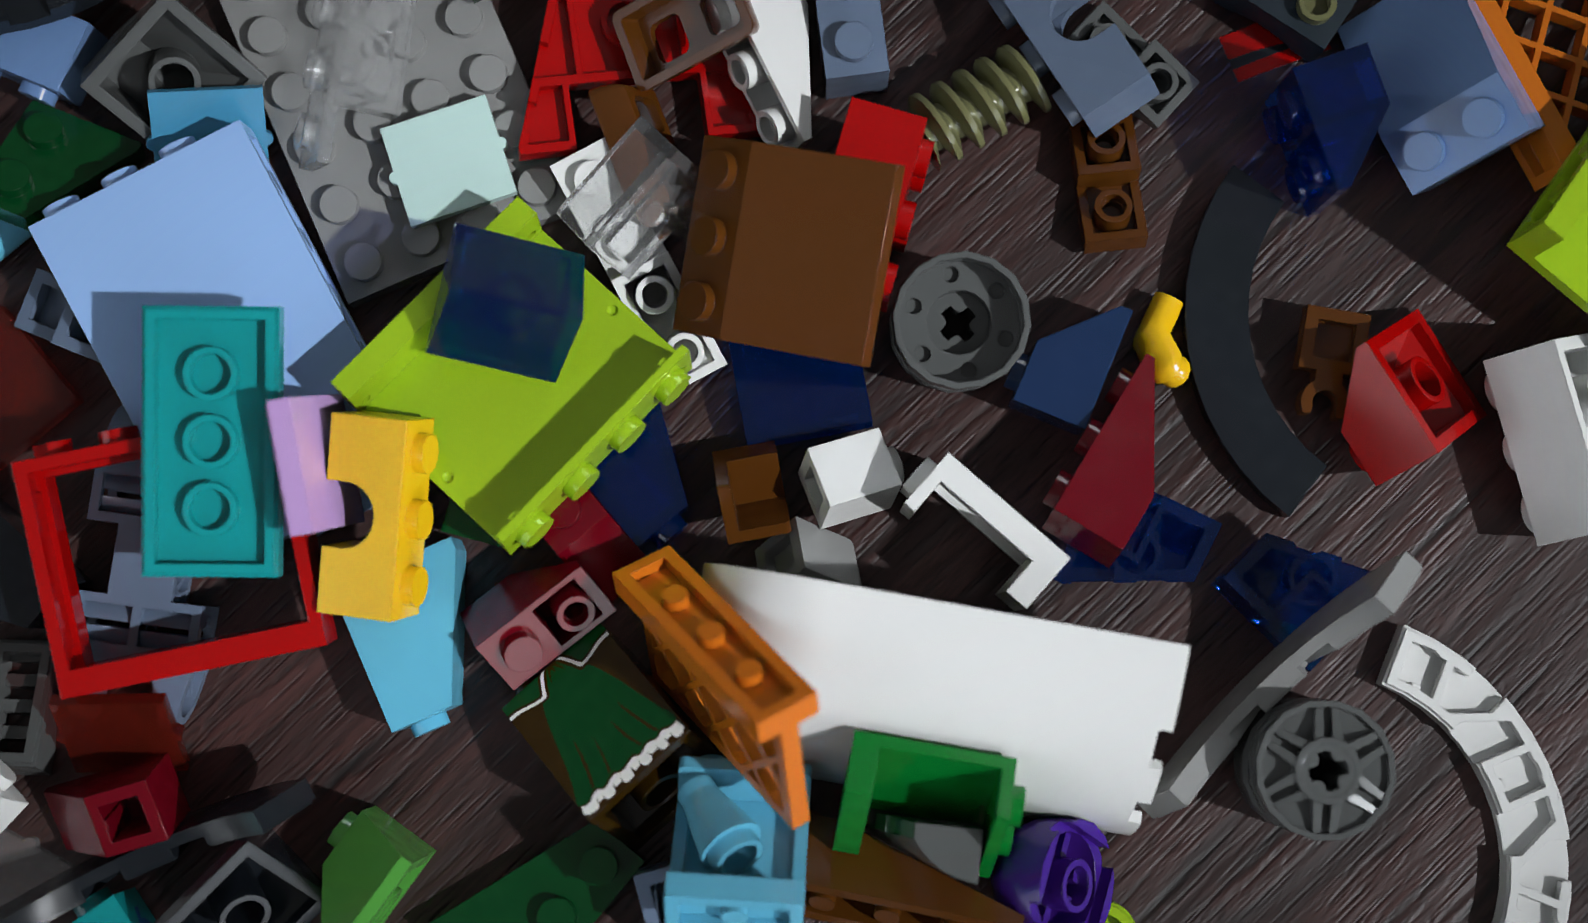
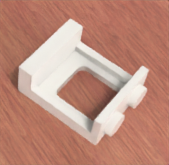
M949 452L938 465L927 457L900 490L908 498L900 512L908 519L913 516L934 491L1019 565L1017 570L995 594L1014 611L1027 609L1070 560L1068 555Z

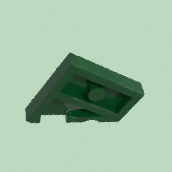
M33 99L0 146V220L30 231L28 229L29 226L45 219L42 211L48 205L72 195H78L82 200L99 190L97 184L99 179L124 164L128 166L135 165L136 167L141 165L146 158L143 144Z

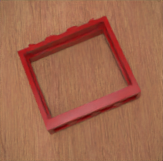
M138 425L97 433L99 445L74 450L72 439L57 440L32 446L34 458L11 462L61 700L325 646L338 639L333 614L317 612L321 554L316 533L291 537L307 614L306 619L94 662L55 477L142 460V437H140Z

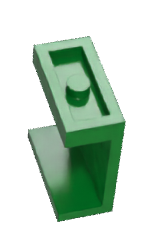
M854 730L832 850L859 855L869 808L928 819L974 823L983 829L979 877L990 878L997 856H1009L1014 827H1020L1022 821L1026 787L1014 785L1017 758Z

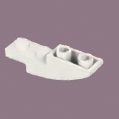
M605 137L551 165L550 168L621 301L675 350L683 344L690 351L692 369L687 373L691 377L688 381L689 384L727 365L714 338L673 330L681 275L653 224L641 223L635 217Z

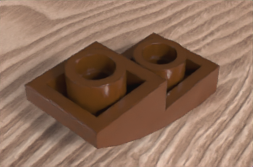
M1132 114L1097 138L1094 137L1084 120L1073 127L1069 122L1072 173L1083 254L1145 248L1149 235L1139 185L1142 168Z

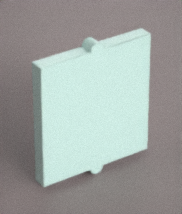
M485 94L380 129L393 172L389 175V181L399 188L410 225L413 229L518 195L505 151L509 148V143L504 137L499 136Z

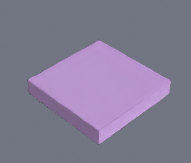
M340 394L285 397L266 401L267 419L287 531L290 537L365 522L359 487L350 482L327 479L332 412L346 411L343 397Z

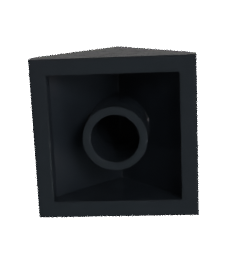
M271 829L265 834L239 838L155 923H310L321 912L322 880Z

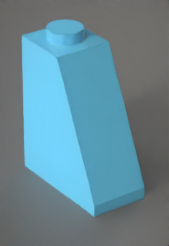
M450 536L424 548L423 567L428 573V590L424 602L419 607V614L393 622L343 616L392 733L411 728L415 738L451 723L447 711L463 704L465 625L459 613L465 610L467 551L461 539Z

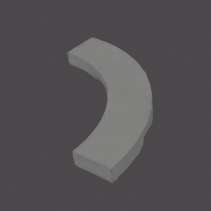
M1404 551L1356 581L1314 613L1263 658L1188 737L1163 768L1151 804L1137 802V804L1153 819L1163 817L1189 806L1213 772L1237 745L1260 709L1267 713L1281 698L1306 677L1307 671L1305 668L1308 663L1335 650H1339L1361 633L1394 615L1421 575L1423 566L1407 551Z

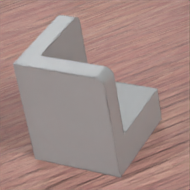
M797 516L790 520L791 532L771 536L755 550L758 570L862 587L852 541L825 528L820 530L818 525Z

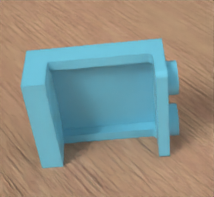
M707 754L700 757H680L678 791L687 781L696 776H711L717 787L760 827L761 836L759 840L763 844V852L750 868L735 876L718 875L713 869L705 868L701 863L685 811L677 799L670 871L666 873L664 892L665 923H803L809 821L792 830L724 756ZM803 763L808 808H810L812 766Z

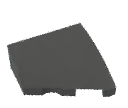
M869 808L864 833L954 878L978 884L983 829L978 824L918 818Z

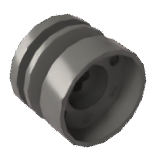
M970 251L940 254L918 266L896 295L888 321L891 349L903 370L924 387L946 393L976 390L1006 374L1023 354L1031 329L1028 297L1016 276L994 258ZM947 311L951 316L956 317L963 312L968 316L970 323L964 329L969 336L967 341L964 342L957 335L949 340L943 337L940 331L946 325V321L941 315L942 313Z
M1283 698L1267 713L1260 709L1234 749V778L1245 803L1264 821L1315 841L1345 840L1369 829L1387 809L1396 785L1395 754L1384 730L1363 710L1337 700ZM1319 757L1329 759L1332 762V770L1322 774L1323 781L1309 777V768L1319 764Z

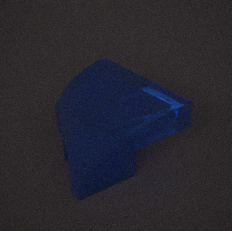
M1154 492L1151 503L1125 548L1110 568L1065 543L1062 551L1070 557V560L1053 580L1061 584L1112 581L1113 583H1136V581L1194 582L1222 523Z
M1265 533L1234 559L1210 584L1277 647L1314 613L1371 571L1342 562L1341 557L1323 551L1314 553L1297 547L1293 541ZM1323 657L1308 663L1305 670L1310 672Z

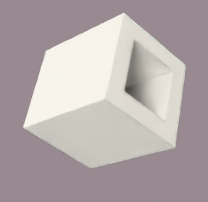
M879 427L807 448L798 471L820 530L890 509L904 481V469L901 458L893 446H886Z

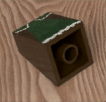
M601 623L566 649L542 673L533 675L521 684L515 697L502 708L503 712L588 821L636 851L676 816L680 757H700L707 754L724 756L659 685L629 648Z

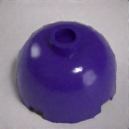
M1060 816L1041 817L1015 829L1009 856L998 855L991 873L994 900L1024 915V923H1105L1111 908L1114 888L1113 868L1102 867V856L1099 847L1109 848L1105 835L1095 823Z

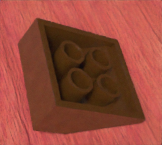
M704 135L673 330L723 341L870 367L905 166L762 142Z

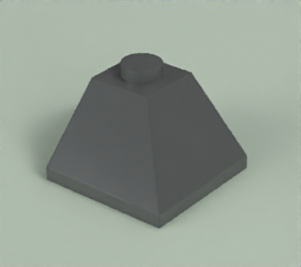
M152 0L127 20L82 69L80 87L144 139H147L148 136L152 135L147 90L262 85L267 79V75L179 0Z

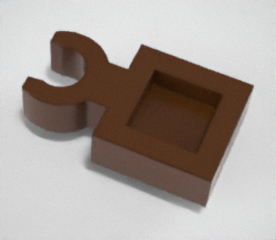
M1311 304L1302 308L1293 370L1309 372L1311 375L1309 384L1305 385L1297 394L1295 400L1297 415L1306 416L1310 414L1313 406V397L1315 394L1320 393L1326 395L1331 401L1330 421L1338 422L1344 418L1348 393L1342 386V380L1351 379L1356 347L1368 340L1372 315Z

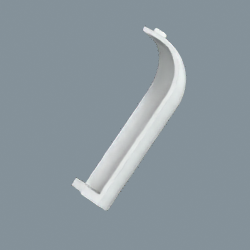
M704 563L702 578L817 692L819 713L798 724L803 763L812 766V779L844 783L854 730L1017 758L1014 785L1026 787L1023 817L1034 819L1056 816L1077 818L1095 823L1101 831L1129 836L1140 827L1142 811L1134 810L1137 802L1151 804L1163 771L1162 760L1152 759L1158 732L1162 730L1173 732L1190 645L819 579L724 564Z

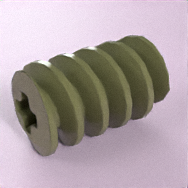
M1002 45L997 48L995 63L987 57L976 59L973 64L974 76L965 69L954 71L951 76L952 89L943 81L932 83L929 88L930 101L920 93H914L909 96L907 100L908 112L928 118L924 138L935 141L930 162L937 170L941 171L939 151L942 149L947 150L957 161L963 159L961 139L965 136L979 149L985 147L983 127L987 124L1001 137L1007 135L1005 115L1009 112L1023 125L1029 123L1027 103L1031 100L1043 112L1047 113L1051 110L1052 106L1049 96L1037 72L1029 61L1010 45Z

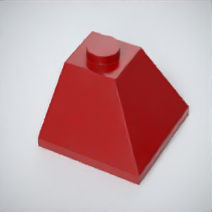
M1418 308L1356 347L1341 433L1349 444L1352 459L1359 468L1368 473L1375 486L1438 454L1487 415Z

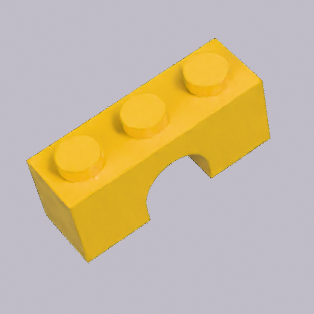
M363 410L332 412L327 479L346 481L360 487L371 501L374 519L372 528L363 541L349 540L322 546L317 612L393 622L419 614V607L424 602L428 590V573L423 567L424 544L431 532L434 518L432 504L428 501L430 473L435 469L439 455L438 440L433 434L434 418Z

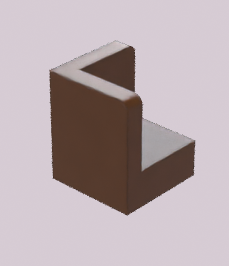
M775 440L712 452L716 487L728 545L791 532V523Z

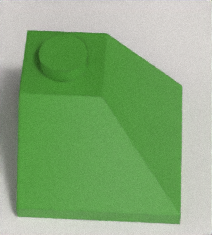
M376 805L362 810L359 815L352 811L348 812L327 840V843L334 847V849L323 863L321 923H385L437 850Z

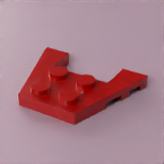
M548 0L519 141V161L565 157L577 152L569 91L593 89L608 84L636 85L612 23L613 14L635 0ZM678 15L667 19L656 27L655 36L666 62H670L687 52L689 41ZM723 52L667 81L693 79L697 81L705 135L734 139L760 137L756 126V117L743 91L738 89L731 80L727 59Z

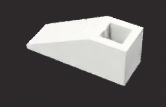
M734 0L705 1L706 12L717 35L738 24L740 14ZM751 0L760 27L754 35L722 51L727 59L730 78L735 86L743 91L756 117L757 130L764 143L801 149L812 139L808 3L806 0Z

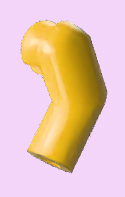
M1155 292L1134 336L1133 349L1140 363L1146 353L1155 358L1156 384H1163L1168 388H1176L1181 386L1190 374V363L1187 358L1182 356L1171 335L1184 304L1171 295Z

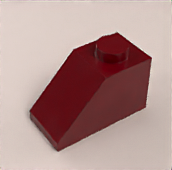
M590 488L575 501L567 497L550 514L554 521L543 538L564 563L578 561L613 603L619 596L615 591L612 573L647 555Z

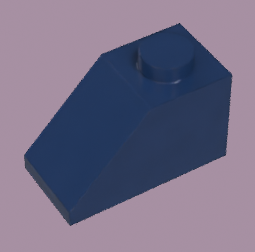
M1119 306L1037 340L1031 348L1029 355L1022 354L1007 374L1003 387L1013 391L1007 407L1072 434H1080L1085 430L1133 310Z

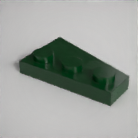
M589 823L430 923H594L647 858L598 826Z

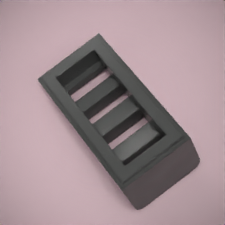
M0 639V760L7 764L15 775L52 776L56 751L59 688L49 641ZM12 663H39L38 674L12 673ZM11 689L35 690L33 700L10 699ZM9 715L30 716L29 725H8ZM7 741L25 742L24 753L7 752Z

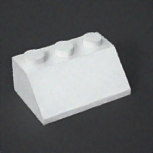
M1588 333L1553 339L1484 360L1483 364L1487 374L1484 382L1486 396L1492 407L1498 411L1505 435L1502 444L1504 457L1510 468L1516 472L1523 496L1521 500L1522 518L1527 528L1534 533L1537 546L1540 547L1587 536Z

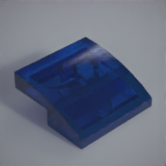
M728 341L747 445L775 440L777 446L873 427L862 366Z

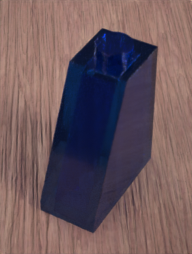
M661 402L642 420L646 427L639 438L622 453H618L614 449L596 467L600 471V475L590 488L629 537L643 550L652 542L660 550L675 539L688 526L682 517L692 509Z

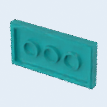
M142 305L141 577L283 576V503L265 407L267 405L266 401L284 398L283 307Z

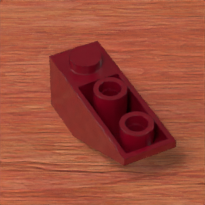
M1147 353L1134 373L1124 367L1121 369L1104 398V401L1114 406L1104 424L1092 418L1073 450L1084 457L1074 475L1062 469L1042 501L1043 504L1053 509L1042 529L1110 568L1125 548L1154 497L1155 358Z

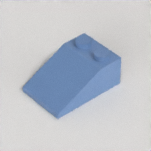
M1382 0L1338 29L1380 138L1412 196L1436 188L1546 126L1475 0Z

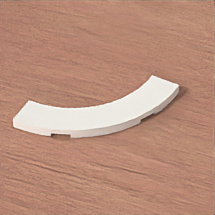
M1398 624L1375 684L1400 695L1434 720L1456 743L1473 768L1484 790L1496 829L1500 860L1499 889L1492 923H1567L1572 881L1568 880L1569 861L1566 840L1570 839L1561 795L1549 763L1533 733L1509 700L1503 698L1466 659L1436 639L1405 624Z

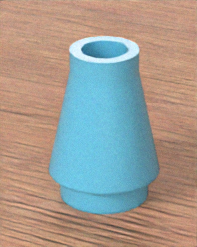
M709 775L696 776L680 788L677 799L685 811L702 865L707 869H713L718 875L735 876L750 868L763 852V844L759 840L761 836L760 827L717 787Z

